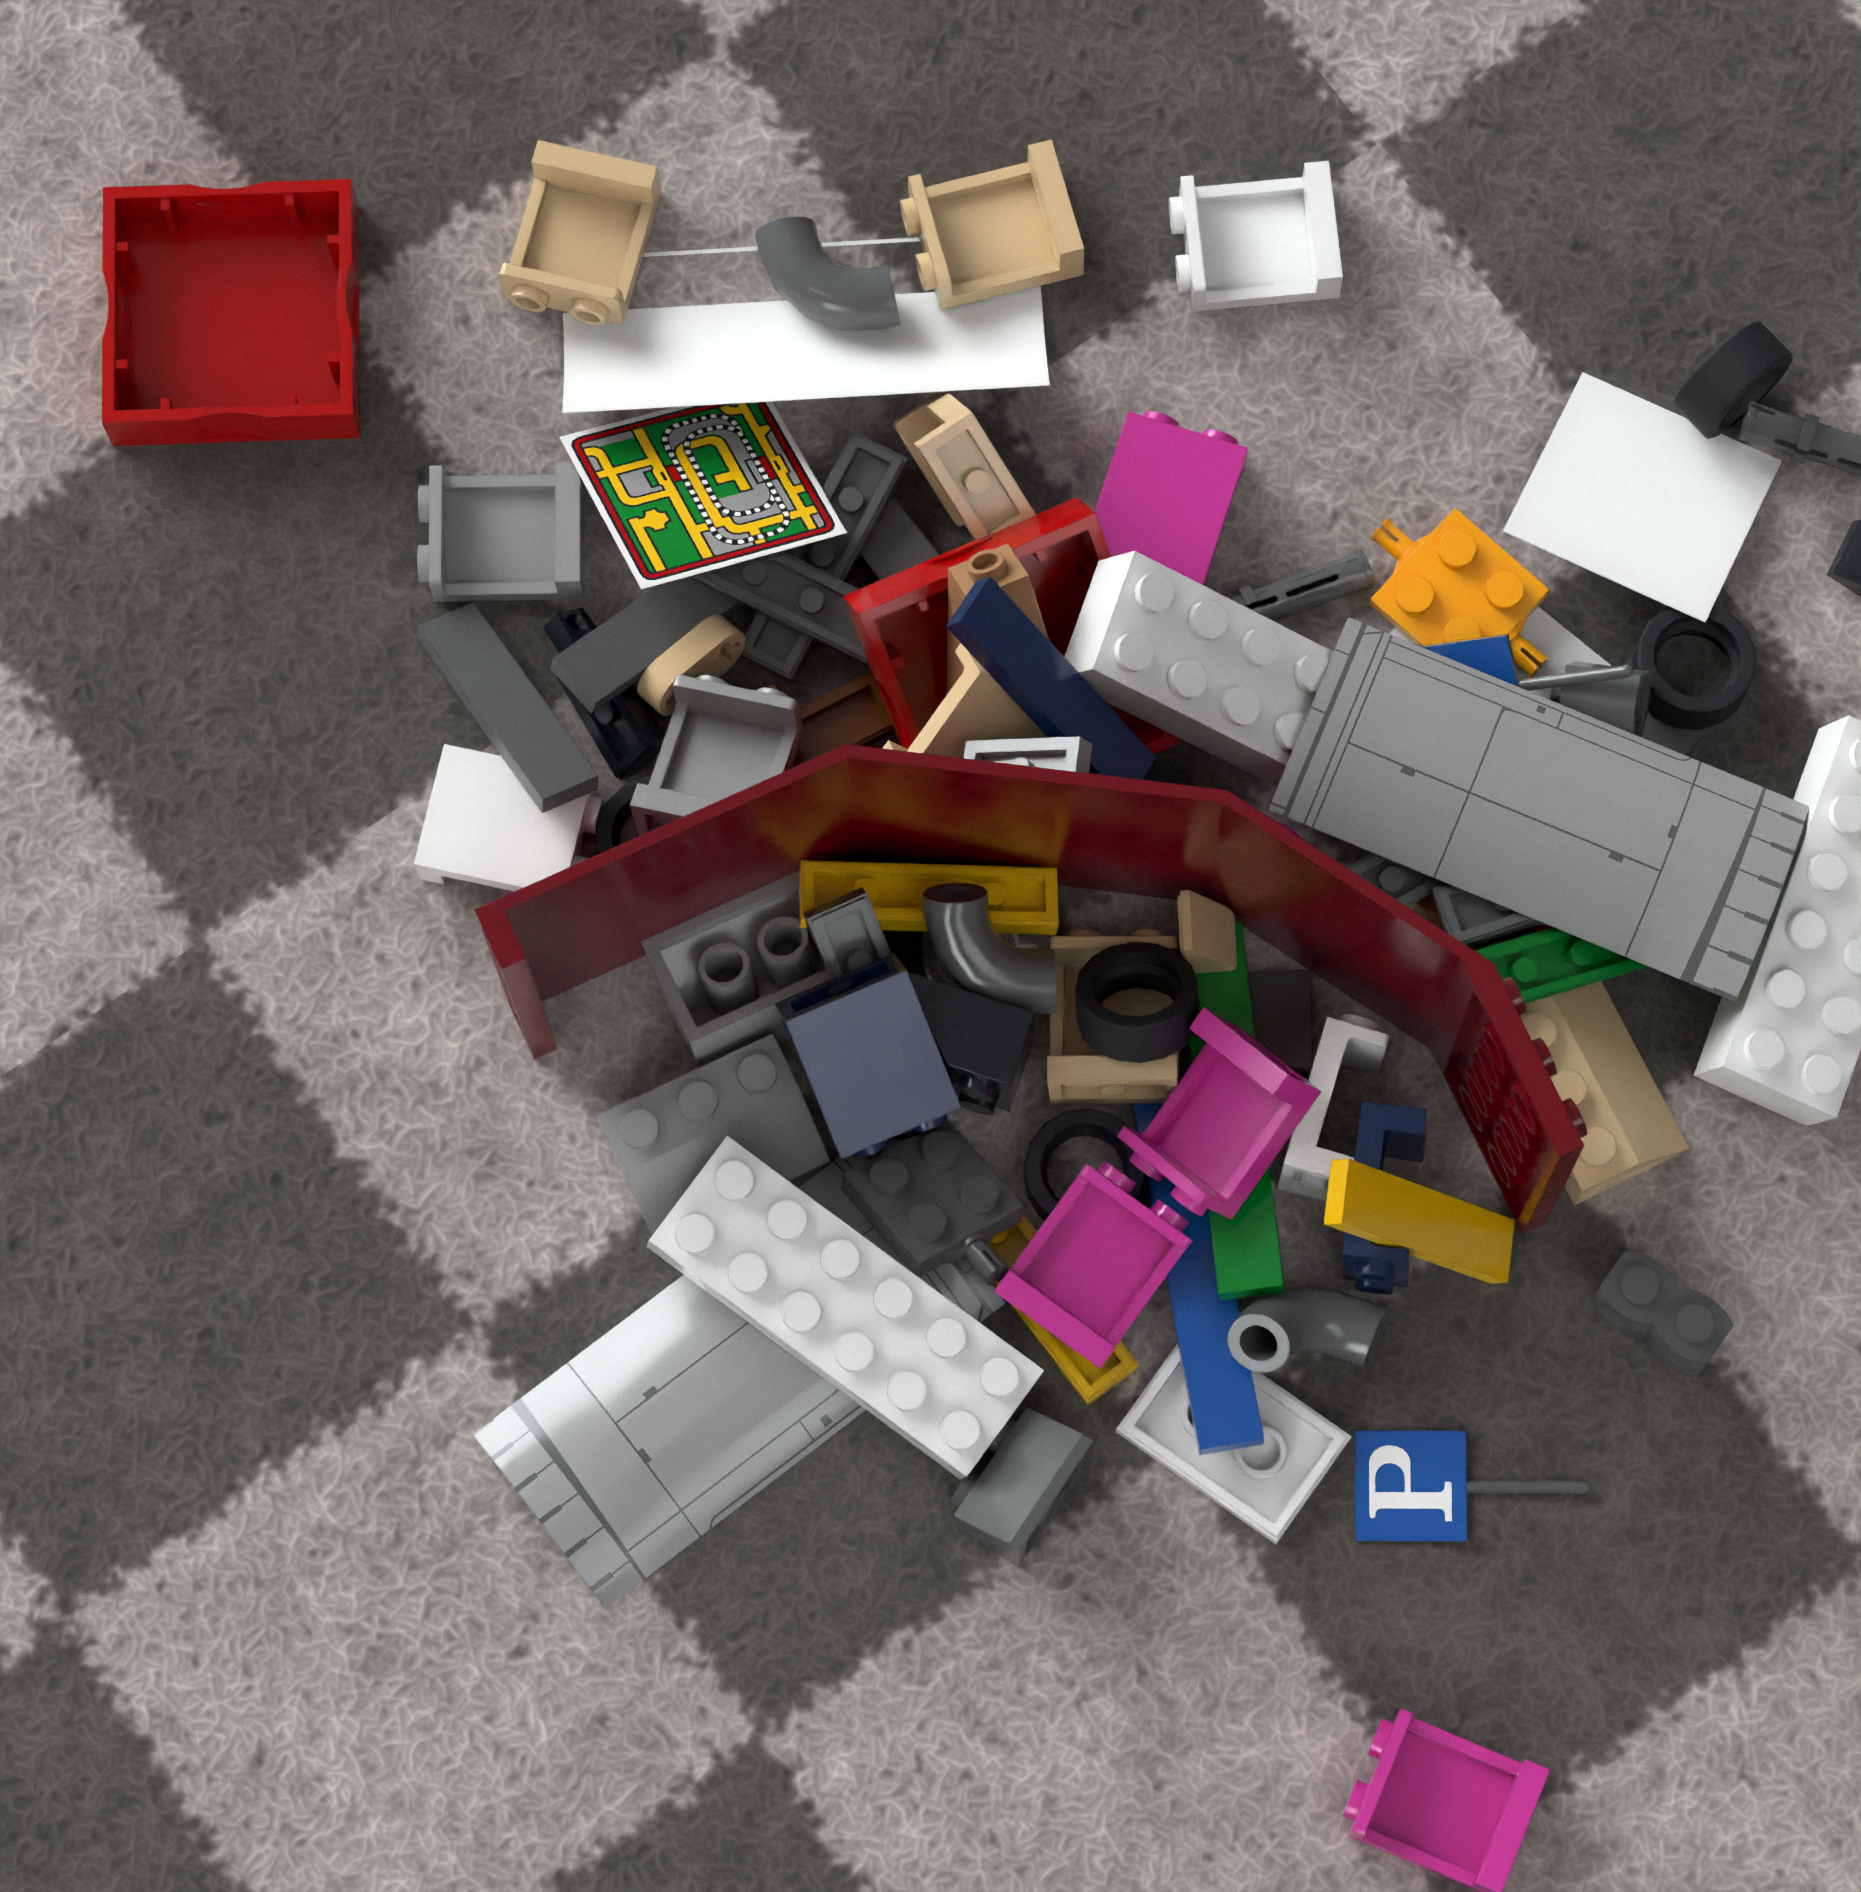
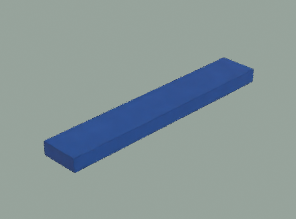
M1186 1071L1179 1072V1081ZM1131 1103L1137 1132L1142 1133L1147 1129L1164 1103ZM1146 1174L1151 1208L1158 1199L1189 1221V1224L1182 1233L1193 1240L1168 1273L1165 1280L1199 1455L1264 1444V1434L1251 1370L1236 1361L1227 1343L1228 1330L1240 1312L1237 1299L1221 1301L1218 1295L1209 1209H1207L1203 1216L1195 1214L1170 1195L1176 1185L1169 1179L1164 1177L1159 1182Z

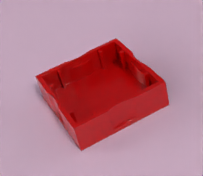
M351 179L273 181L231 189H212L192 184L103 187L102 271L108 290V317L102 337V425L112 446L361 438L359 204Z
M1078 497L843 596L902 747L909 749L946 697L948 568L967 561L977 552L995 549L1008 543L1029 575L1049 641L1065 656L1098 561L1112 557L1096 513ZM1107 703L1153 754L1180 743L1178 737Z

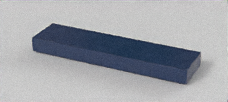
M990 576L976 581L946 625V628L1048 738L1080 736L1093 744L1090 774L1143 780L1155 761L1156 756Z

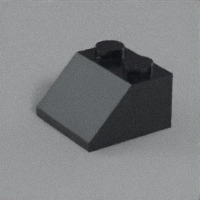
M911 973L910 980L954 1091L959 1096L960 1106L984 1115H993L995 1108L1010 1112L1034 1042L1035 1012Z

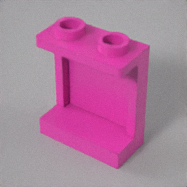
M1128 411L1094 511L1111 556L1137 551L1206 586L1210 566L1239 479L1242 478L1246 467L1248 448L1238 445L1236 438L1221 431L1208 429L1204 430L1201 434L1178 427L1179 423L1175 419L1159 412L1146 411L1142 416Z
M1203 1007L1189 1029L1207 1043L1147 1129L1139 1133L1124 1125L1117 1137L1135 1151L1129 1159L1134 1166L1159 1182L1166 1177L1176 1185L1170 1195L1184 1207L1199 1216H1203L1207 1209H1210L1232 1220L1322 1091L1240 1026Z
M1106 1161L1103 1162L1098 1171L1085 1164L1074 1182L994 1290L999 1296L1100 1369L1193 1241L1182 1233L1189 1224V1221L1158 1199L1151 1209L1129 1195L1136 1183Z
M1402 1708L1397 1713L1394 1723L1382 1718L1367 1755L1378 1759L1370 1783L1368 1784L1357 1779L1342 1815L1354 1821L1348 1837L1476 1891L1502 1892L1550 1769L1526 1759L1522 1763L1415 1719L1412 1717V1712Z

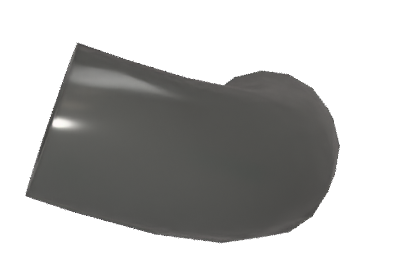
M781 218L761 226L756 231L755 239L758 253L774 289L805 317L843 331L886 329L901 325L888 264L872 268L851 269L835 263L825 254L819 241L816 223L811 218Z
M947 883L932 886L923 892V914L933 953L960 988L1035 1012L1037 1015L1057 1014L1054 949L1032 950L1018 948L1001 939L992 927L988 911V892L982 886L969 883Z
M1296 1287L1286 1289V1292L1263 1295L1241 1311L1228 1330L1227 1343L1231 1354L1239 1364L1251 1371L1260 1373L1275 1371L1284 1365L1291 1354L1301 1352L1322 1353L1365 1368L1381 1335L1389 1309L1369 1300L1336 1290Z

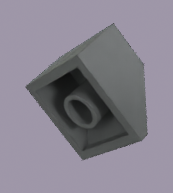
M1029 1408L1025 1409L1018 1421L1011 1417L987 1448L995 1455L983 1473L979 1475L971 1470L968 1476L961 1482L950 1503L958 1507L953 1516L955 1526L1018 1568L1091 1462L1093 1440Z

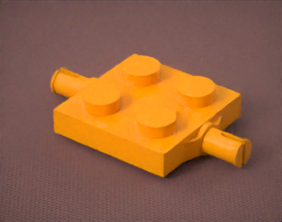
M1454 508L1432 533L1418 539L1416 542L1412 541L1397 528L1389 518L1381 523V529L1378 527L1374 531L1371 539L1376 541L1398 562L1392 576L1370 599V605L1415 645L1424 646L1509 634L1515 663L1529 674L1530 678L1534 677L1538 673V669H1542L1549 657L1541 653L1521 634L1528 617L1549 596L1550 589L1460 511Z

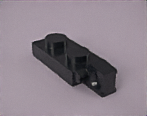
M578 608L577 610L556 613L543 628L557 652L561 653L597 627L585 610ZM557 677L616 778L623 780L633 777L660 753L665 735L647 704L639 696L635 684L591 714Z

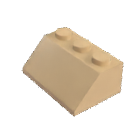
M1602 981L1525 1004L1527 1014L1521 1016V1019L1531 1039L1542 1038L1555 1062L1557 1075L1550 1078L1562 1101L1571 1098L1575 1102L1587 1128V1135L1581 1138L1584 1148L1564 1186L1574 1206L1689 1151L1690 1148Z

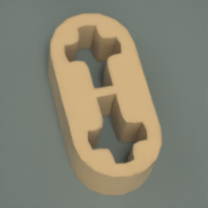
M720 614L709 616L647 667L638 683L637 692L639 696L661 715L673 714L676 700L672 687L676 676L684 675L696 678L699 675H711L719 678L740 657L746 642L744 633Z

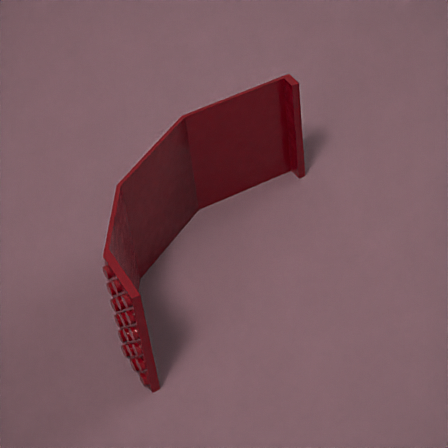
M845 744L474 909L508 1004L533 1059H536L557 1049L541 1003L542 1001L645 956L646 953L641 944L642 940L799 871L801 860L1057 868V885L1175 900H1178L1177 895H1180V891L1190 890L1228 907L1234 914L1235 922H1241L1244 928L1431 1050L1522 1235L1546 1224L1584 1148L1581 1138L1587 1135L1585 1122L1575 1102L1571 1098L1562 1101L1550 1078L1557 1075V1069L1547 1045L1540 1037L1532 1040L1521 1019V1016L1527 1014V1009L1523 997L1511 977L1502 980L1493 962L1228 790Z

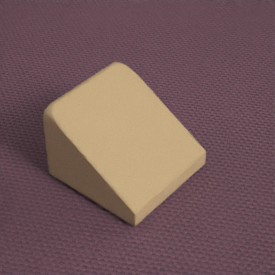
M1180 891V895L1177 896L1179 939L1182 957L1192 965L1195 974L1234 970L1237 966L1235 917L1233 912L1228 907L1193 891Z

